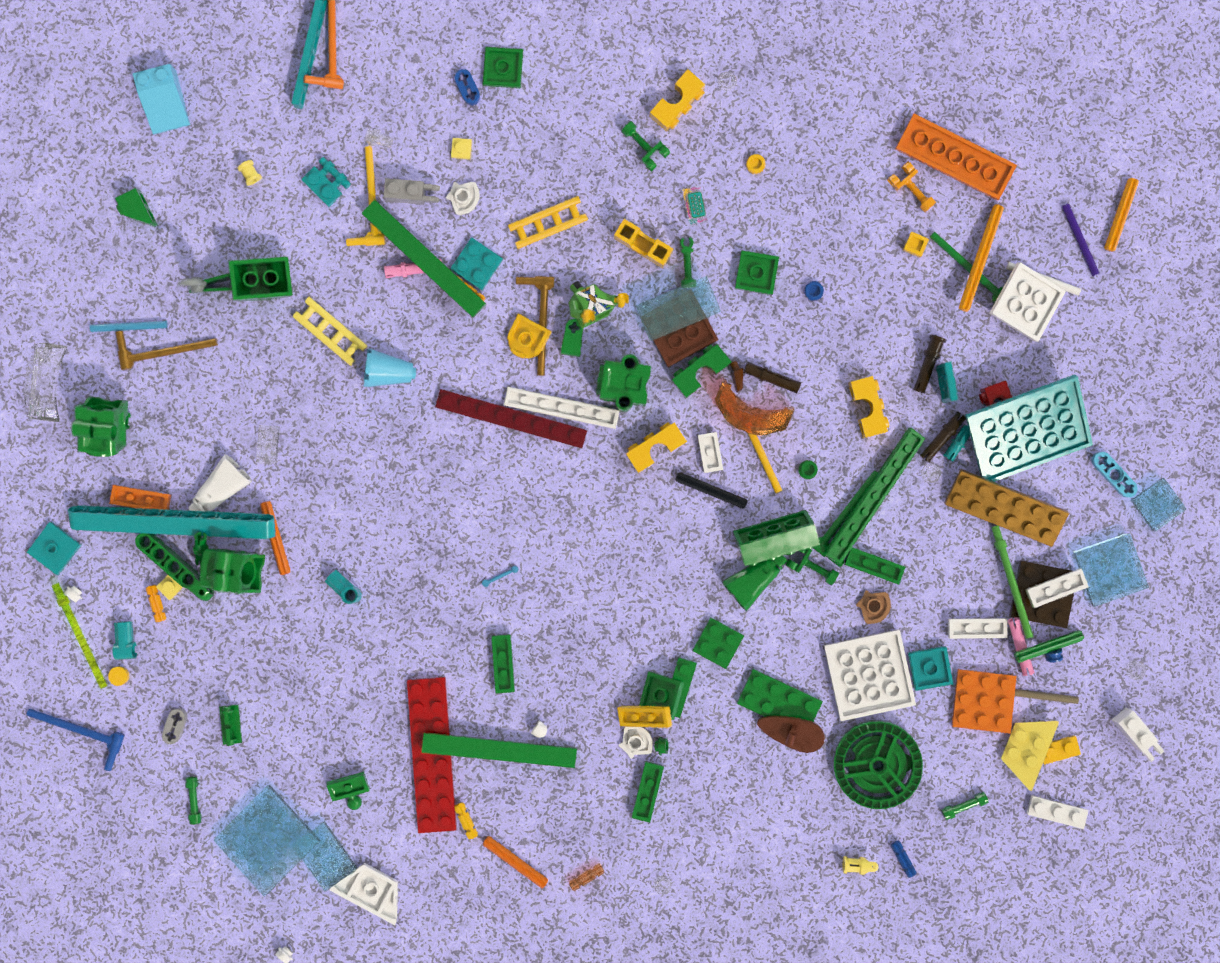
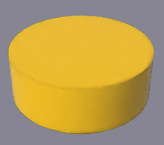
M759 154L751 155L746 162L747 170L752 174L761 173L765 168V159Z
M117 666L110 670L108 679L111 684L121 686L129 680V672L125 667Z

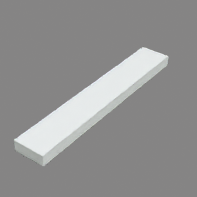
M507 387L504 406L616 429L620 412L616 409Z

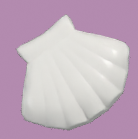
M454 182L451 191L446 196V199L452 202L457 215L468 214L477 206L480 193L475 182L461 185Z
M625 726L623 742L618 746L632 759L634 755L652 753L653 740L649 732L643 727Z

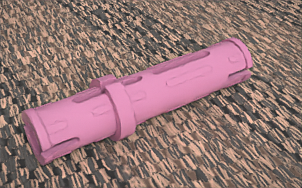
M401 262L398 265L384 266L386 278L398 276L405 278L407 275L424 273L414 263Z
M1019 617L1014 618L1016 626L1012 618L1007 620L1016 652L1027 648ZM1031 659L1020 662L1023 676H1028L1026 668H1028L1029 675L1035 673Z

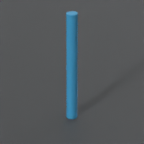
M167 321L90 325L91 332L168 328Z

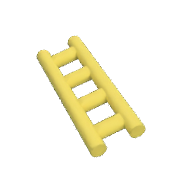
M308 297L305 303L309 307L302 315L297 311L292 317L348 365L352 366L355 360L351 356L358 348L364 351L368 346L311 297ZM314 312L324 318L317 327L308 321ZM329 324L338 330L332 339L322 333ZM343 336L352 342L346 352L337 345Z

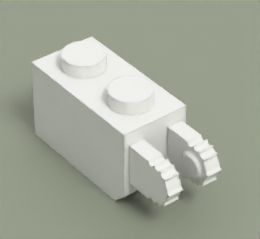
M1125 708L1112 719L1134 748L1142 752L1150 762L1155 760L1154 756L1148 751L1150 747H1153L1160 755L1164 752L1157 743L1158 739L1133 710Z

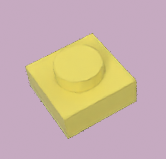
M453 138L451 158L471 160L472 139Z
M169 575L156 586L169 600H172L183 589Z

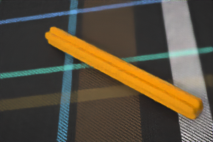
M995 204L992 207L959 304L961 311L967 312L971 308L1004 207Z

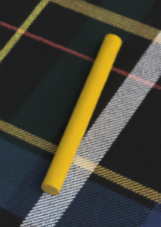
M751 422L743 424L775 494L782 491Z

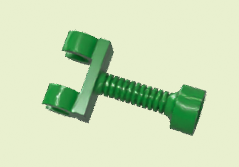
M630 121L622 129L621 133L626 137L631 136L647 152L641 159V162L652 172L657 165L650 157L658 151L666 158L670 154V150L661 141L652 148L636 131L637 126Z
M683 237L679 243L682 248L680 253L684 255L685 277L681 280V288L696 287V279L692 278L691 253L694 252V248L691 249L694 241L690 237L689 246H685L683 244Z
M811 549L799 550L805 554L799 564L790 559L787 561L786 566L798 573L803 566L811 568V570L824 576L825 582L831 586L839 575V572L834 569L827 571L810 561L808 557L812 552Z

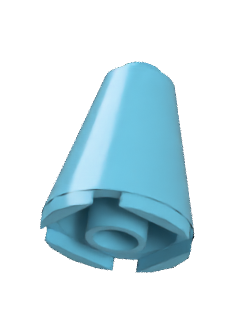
M367 349L363 387L411 383V380L415 379L416 368L413 367V363L373 349Z

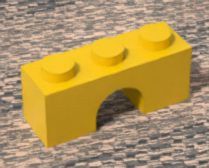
M687 69L675 83V89L682 96L681 101L676 104H670L662 98L650 111L649 117L666 132L669 128L673 130L680 122L678 118L682 114L686 115L691 110L692 102L695 99L699 101L704 95L705 83Z
M623 219L614 234L616 241L662 269L673 253L672 247L659 239L650 238L641 231V228L626 219Z
M871 376L849 382L852 400H864L870 405L869 415L858 420L862 438L888 432L889 421L883 415L884 403L882 398L878 396L879 384L877 379L874 380V377Z
M667 422L660 427L661 431L654 435L652 432L643 438L645 442L640 445L636 442L627 448L629 452L626 455L638 473L655 463L650 456V449L653 445L663 444L668 448L669 452H672L687 442L675 422L673 424Z

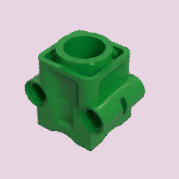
M632 354L625 355L621 362L605 360L604 365L600 364L596 395H600V400L616 402V407L621 412H628L632 405L645 407L647 401L646 383L650 378L652 366L638 364L637 357ZM626 361H633L635 366L632 369L626 368L624 365ZM626 398L630 404L627 407H621L619 405L620 399Z
M90 396L83 404L76 405L75 420L72 423V435L77 437V451L85 452L95 457H109L118 454L126 446V430L130 427L128 421L131 418V414L128 413V401H108L100 397Z
M205 549L200 564V586L218 592L236 594L261 593V572L265 563V555L228 549Z

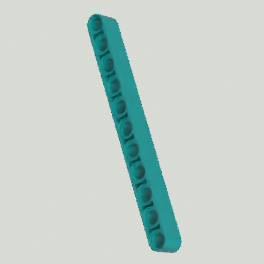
M81 505L68 509L69 523L72 530L189 536L202 532V536L203 533H206L210 537L270 539L276 536L275 519L270 514Z

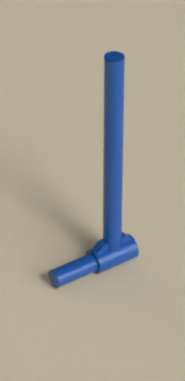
M33 709L27 711L26 715L107 743L109 754L104 770H112L125 734L114 732L108 736Z

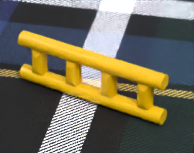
M579 196L508 224L510 232L516 230L520 238L519 241L515 242L517 249L587 221L586 213L580 215L576 204L581 203ZM569 208L573 218L562 223L558 212ZM551 215L555 226L545 230L541 219ZM534 222L538 233L527 237L523 226Z

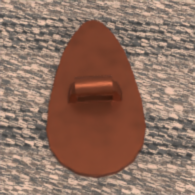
M766 716L759 718L757 721V725L765 734L796 751L811 753L819 750L824 744L825 735L823 729L812 721L787 716Z

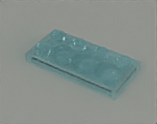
M707 276L635 305L649 341L721 312Z

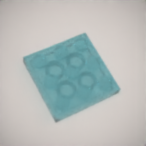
M1130 533L1073 552L1078 568L1082 569L1089 587L1086 590L1093 607L1149 588Z

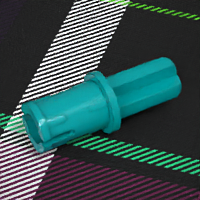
M963 425L955 439H951L952 443L943 454L945 458L954 462L960 450L965 448L964 444L970 437L967 425Z

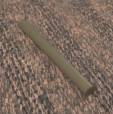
M1015 689L1016 697L1078 704L1079 702L1078 696Z

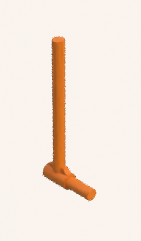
M328 0L329 74L323 77L304 75V83L343 89L344 80L337 75L335 0Z

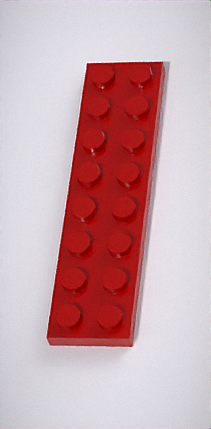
M446 677L408 679L407 691L418 833L456 831L452 756L421 753L424 732L450 735Z

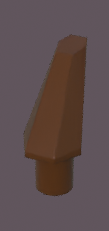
M737 361L730 363L733 370L731 376L736 393L743 389L744 369H740Z

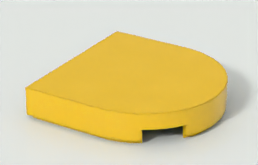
M517 314L507 336L510 350L517 357L524 359L534 358L541 353L552 331L521 314Z

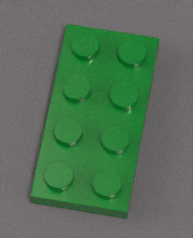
M752 669L737 704L764 717L787 716L814 722L823 701Z

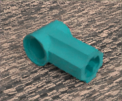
M337 569L325 580V583L346 604L358 603L361 600V590L355 587ZM350 590L355 592L354 600L348 598Z
M133 621L114 623L115 643L112 649L114 659H135L137 657V653H135V646L137 644L134 642Z

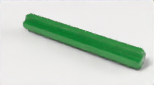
M1077 630L1017 651L1014 654V658L1020 663L1078 643L1084 639L1082 631Z

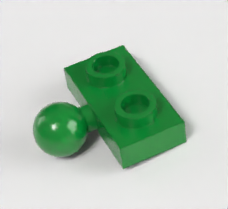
M364 771L328 781L326 785L332 802L348 798L347 807L351 810H357L362 805V800L358 794L370 791Z

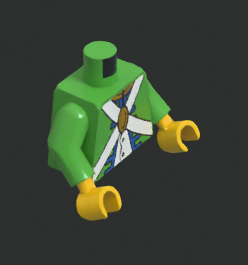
M579 281L574 282L570 286L571 291L574 293L568 302L570 316L577 319L582 329L608 317L616 305L622 308L625 306V303H629V295L627 293H620L617 296L609 295L594 284L583 288Z

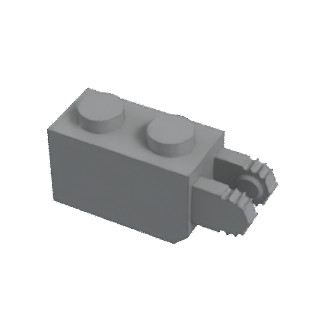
M385 178L384 199L387 202L425 205V202H439V198L435 196H425L426 191H440V186L425 184L424 181Z

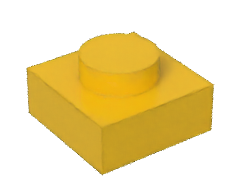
M910 232L903 251L921 258L929 239Z

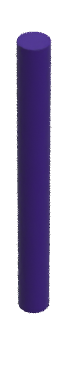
M1070 205L1062 206L1092 277L1100 274Z

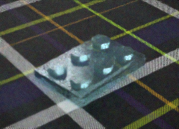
M325 821L292 844L324 891H327L357 869V866Z

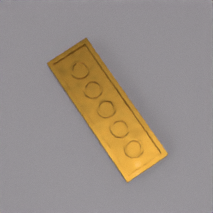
M960 469L945 500V505L1051 547H1053L1070 514L1067 510L963 469Z

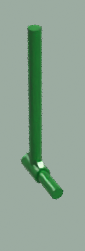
M934 231L930 238L970 273L973 265ZM982 274L979 282L993 294L992 303L994 304L1003 287L998 289Z
M875 470L822 538L818 537L820 545L815 546L813 549L823 557L826 556L823 553L829 546V540L852 512L878 472ZM827 557L829 560H831V561H832L834 564H836L838 567H841V566L844 564V561H843V562L841 563V565H839V564H837L836 562H834L832 559H830L829 557Z

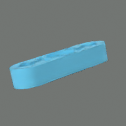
M1097 452L1093 455L1092 465L1121 496L1133 497L1137 493V484L1108 453ZM1098 457H1105L1104 463L1106 465L1112 464V466L1107 468L1104 464H1098ZM1113 469L1119 472V477L1116 480L1110 478V471ZM1122 481L1125 485H1131V492H1124L1126 488L1122 484L1117 485V483Z

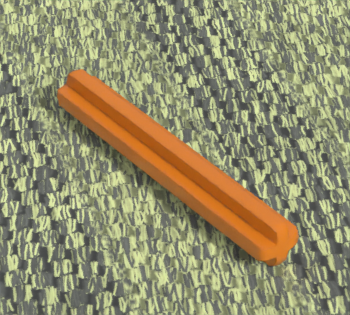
M270 501L260 503L262 514L273 515L275 519L276 536L270 538L279 574H289L291 570Z
M486 837L483 842L484 847L540 888L546 886L548 879L492 837Z

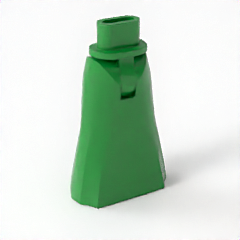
M782 555L774 560H765L757 565L747 566L723 580L722 584L731 595L735 596L734 599L745 611H748L762 592L777 577L780 570L783 569L781 566L787 560Z

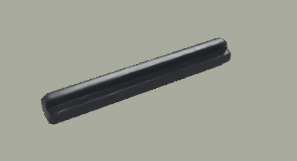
M678 472L675 481L742 509L747 505V499L684 473Z

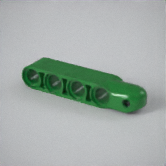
M141 533L136 537L135 544L137 548L180 586L187 588L202 601H209L213 597L214 591L200 586V574L155 534ZM146 536L150 540V544L148 546L144 544V538ZM160 549L164 551V557L162 559L158 556V551ZM173 562H177L179 565L177 571H174L172 568ZM188 574L193 577L192 584L187 582Z

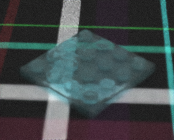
M267 785L214 839L215 843L264 897L321 841L271 785Z

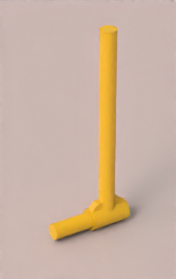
M365 146L368 202L370 205L376 200L372 146ZM371 223V232H368L365 237L346 239L347 246L385 245L386 243L385 236Z

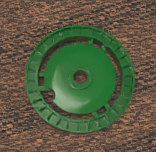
M870 720L852 727L840 739L834 754L833 766L839 786L852 801L866 808L888 809L905 802L916 791L923 774V760L917 743L905 729L889 721ZM882 732L881 735H873L860 740L852 749L855 753V758L852 761L844 762L846 753L855 740L868 733ZM887 733L893 735V738L886 737ZM897 739H900L906 745L911 755V772L905 784L902 781L907 772V759L903 749L897 743ZM877 760L883 762L882 767L879 769L873 767V763ZM849 766L850 772L845 773L844 767ZM847 778H853L858 786L868 792H890L891 794L880 797L866 795L853 787ZM899 785L901 788L895 792L893 789Z

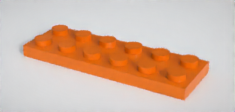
M916 114L912 115L895 150L997 201L1000 199L1017 167L1016 164Z

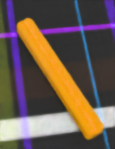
M1129 178L1127 180L1104 249L1113 252L1116 250L1139 183L1138 179Z

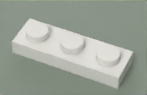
M1077 569L1025 590L1032 607L1036 608L1089 586L1082 569Z
M948 619V638H1007V619Z
M1031 795L1026 814L1084 829L1089 810Z

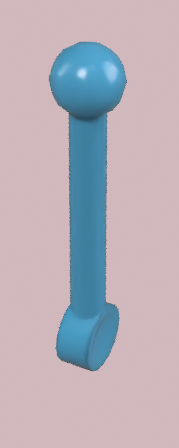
M512 566L510 570L489 580H483L482 585L488 587L490 583L510 573H517L519 568Z

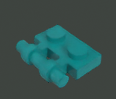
M322 157L319 163L323 166V169L319 171L314 166L301 180L330 207L342 195L337 188L342 185L345 189H348L351 183L347 180V176L344 173H340L335 168L333 162ZM328 173L335 178L333 183L325 177Z

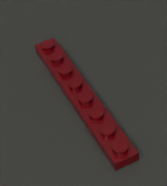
M442 389L439 391L435 406L442 410L583 449L588 431Z

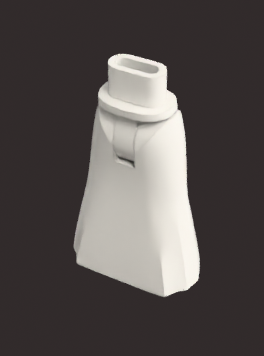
M225 454L198 490L195 498L192 499L193 503L188 507L189 510L212 511L229 497L252 482L251 477L243 469H238L240 466L230 456Z

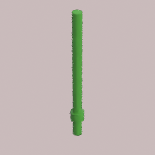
M999 526L991 527L996 541L994 545L996 550L999 551L1025 638H1032L1033 633L1006 550V540H1003Z

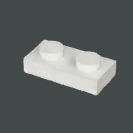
M717 432L697 435L704 473L723 470Z

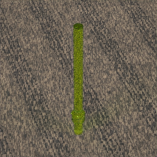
M59 583L52 585L58 599L56 602L59 607H62L100 689L107 687L108 685L69 605L71 602L68 596L64 595Z

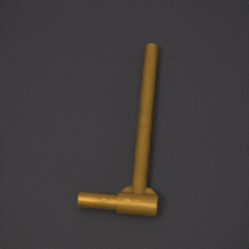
M549 276L516 277V284L535 285L540 290L539 325L547 328L548 290L554 287L555 278ZM546 344L538 355L537 376H545Z
M123 331L115 332L121 370L132 369L134 362L218 346L217 338L132 354L126 348Z

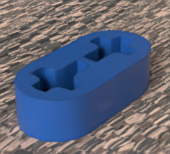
M466 69L457 71L455 82L464 101L468 105H476L480 101V93L471 73ZM464 74L465 77L468 76V78H466L468 85L466 86L464 85L463 81H458L461 79L460 75ZM468 89H471V92L473 94L476 93V95L474 96V100L466 98L469 96L467 92Z

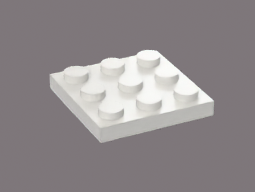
M1019 262L1016 263L989 314L1034 342H1038L1066 291Z

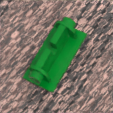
M239 704L220 706L223 745L232 746L235 743H242Z

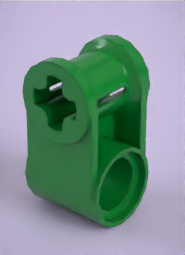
M571 319L566 323L561 347L562 355L580 357L583 329L577 319ZM576 323L580 329L572 333L569 327Z

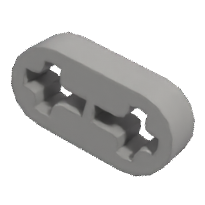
M176 708L169 713L162 733V739L165 743L175 744L180 740L188 717L184 709ZM179 712L182 720L175 724L176 718L173 716ZM173 728H175L174 735L176 738L170 740V736L167 733L172 732Z

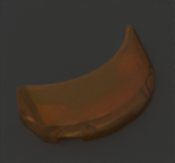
M723 378L715 402L723 417L732 426L753 435H768L787 429L794 413L793 406H785L780 410L753 409L735 395L731 390L732 384L727 383V379Z

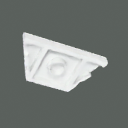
M364 863L330 888V891L393 925L396 924L398 880Z

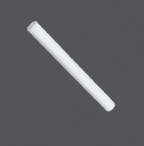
M1008 262L1006 269L1013 271L1016 264ZM1038 273L1066 292L1077 296L1081 292V288Z

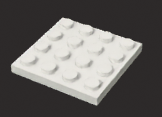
M899 629L824 645L840 721L916 705Z

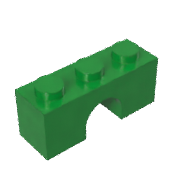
M712 344L702 351L704 353L703 356L699 359L695 356L688 362L689 367L685 370L680 368L673 374L672 383L685 399L701 387L696 379L698 369L706 367L716 375L731 363V360L718 344L714 347Z

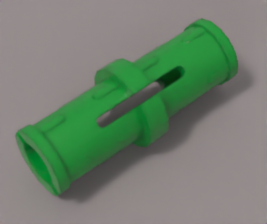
M197 532L194 535L195 545L193 553L195 554L196 565H199V561L201 564L204 550L209 549L207 534L203 533L202 538V532Z

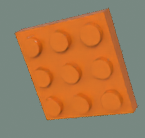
M957 669L952 727L1011 734L1017 676Z

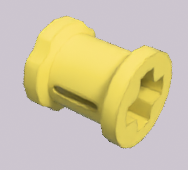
M247 160L237 167L238 171L244 175L247 186L253 185L262 179L261 174H258L255 170L252 160Z

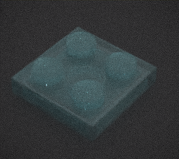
M1165 478L1159 479L1131 499L1133 505L1154 532L1187 510Z

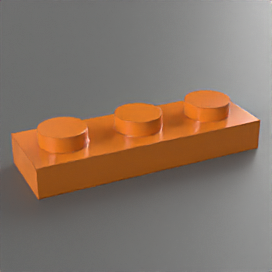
M113 485L109 504L132 508L169 510L171 494Z

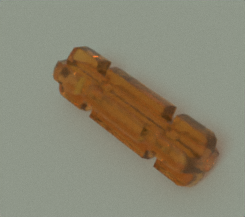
M599 863L593 869L590 868L580 874L577 879L570 880L569 885L571 889L576 891L581 885L584 886L596 879V876L599 877L604 874L603 866Z

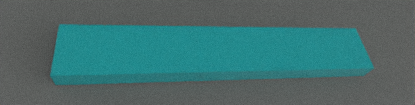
M315 0L291 103L297 109H303L309 85V83H304V75L311 76L328 0Z

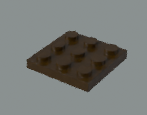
M1020 560L1016 582L1028 621L1063 628L1068 627L1074 593L1033 608L1025 589L1072 572L1071 570ZM1012 599L1009 617L1012 618L1019 617L1014 599Z

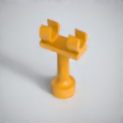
M907 161L901 168L908 176L901 182L893 174L887 181L896 191L904 185L908 187L915 197L921 201L920 208L925 213L936 201L932 197L927 198L924 196L922 191L915 186L911 179L918 173V170Z

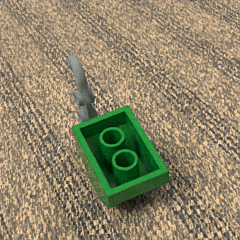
M288 257L228 261L229 273L205 280L202 278H191L177 283L178 286L187 285L189 293L231 291L233 301H261L293 296ZM229 280L231 284L230 288H205L206 285Z

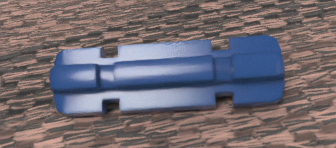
M899 840L893 842L891 848L908 878L915 876L917 872L906 851L903 849Z

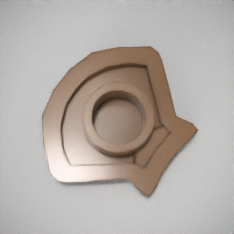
M866 590L856 606L861 608L867 624H875L887 617L891 609V601L886 592L870 593Z

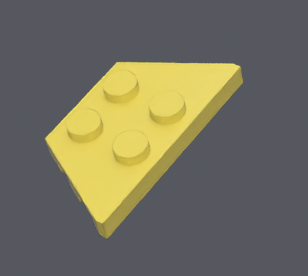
M1059 721L1020 722L1014 724L1001 759L1030 791L1033 790Z

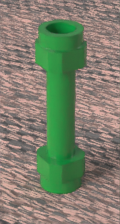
M197 776L185 778V788L189 790L190 801L188 821L190 825L201 823L202 818L201 812H198L196 790L199 782Z
M985 792L975 794L973 799L954 807L949 805L941 809L945 820L955 818V814L974 806H984L989 803Z

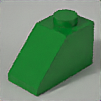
M137 188L115 198L118 203L116 208L121 215L153 227L158 226L142 192Z

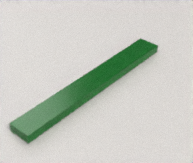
M376 200L361 213L472 318L486 306V303Z
M908 427L823 554L841 565L926 438L913 428Z
M424 732L421 753L575 768L577 748Z

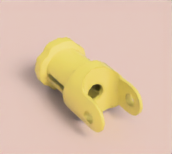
M843 856L842 870L843 874L857 872L860 875H865L868 872H876L878 864L876 862H869L865 857L856 859Z

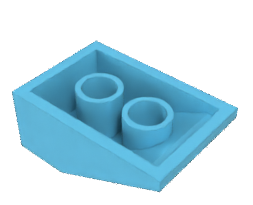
M171 64L132 73L138 96L153 134L190 125L177 71Z

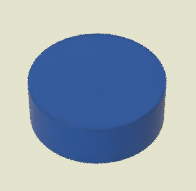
M812 281L806 285L804 294L807 299L817 301L823 296L824 288L821 283Z

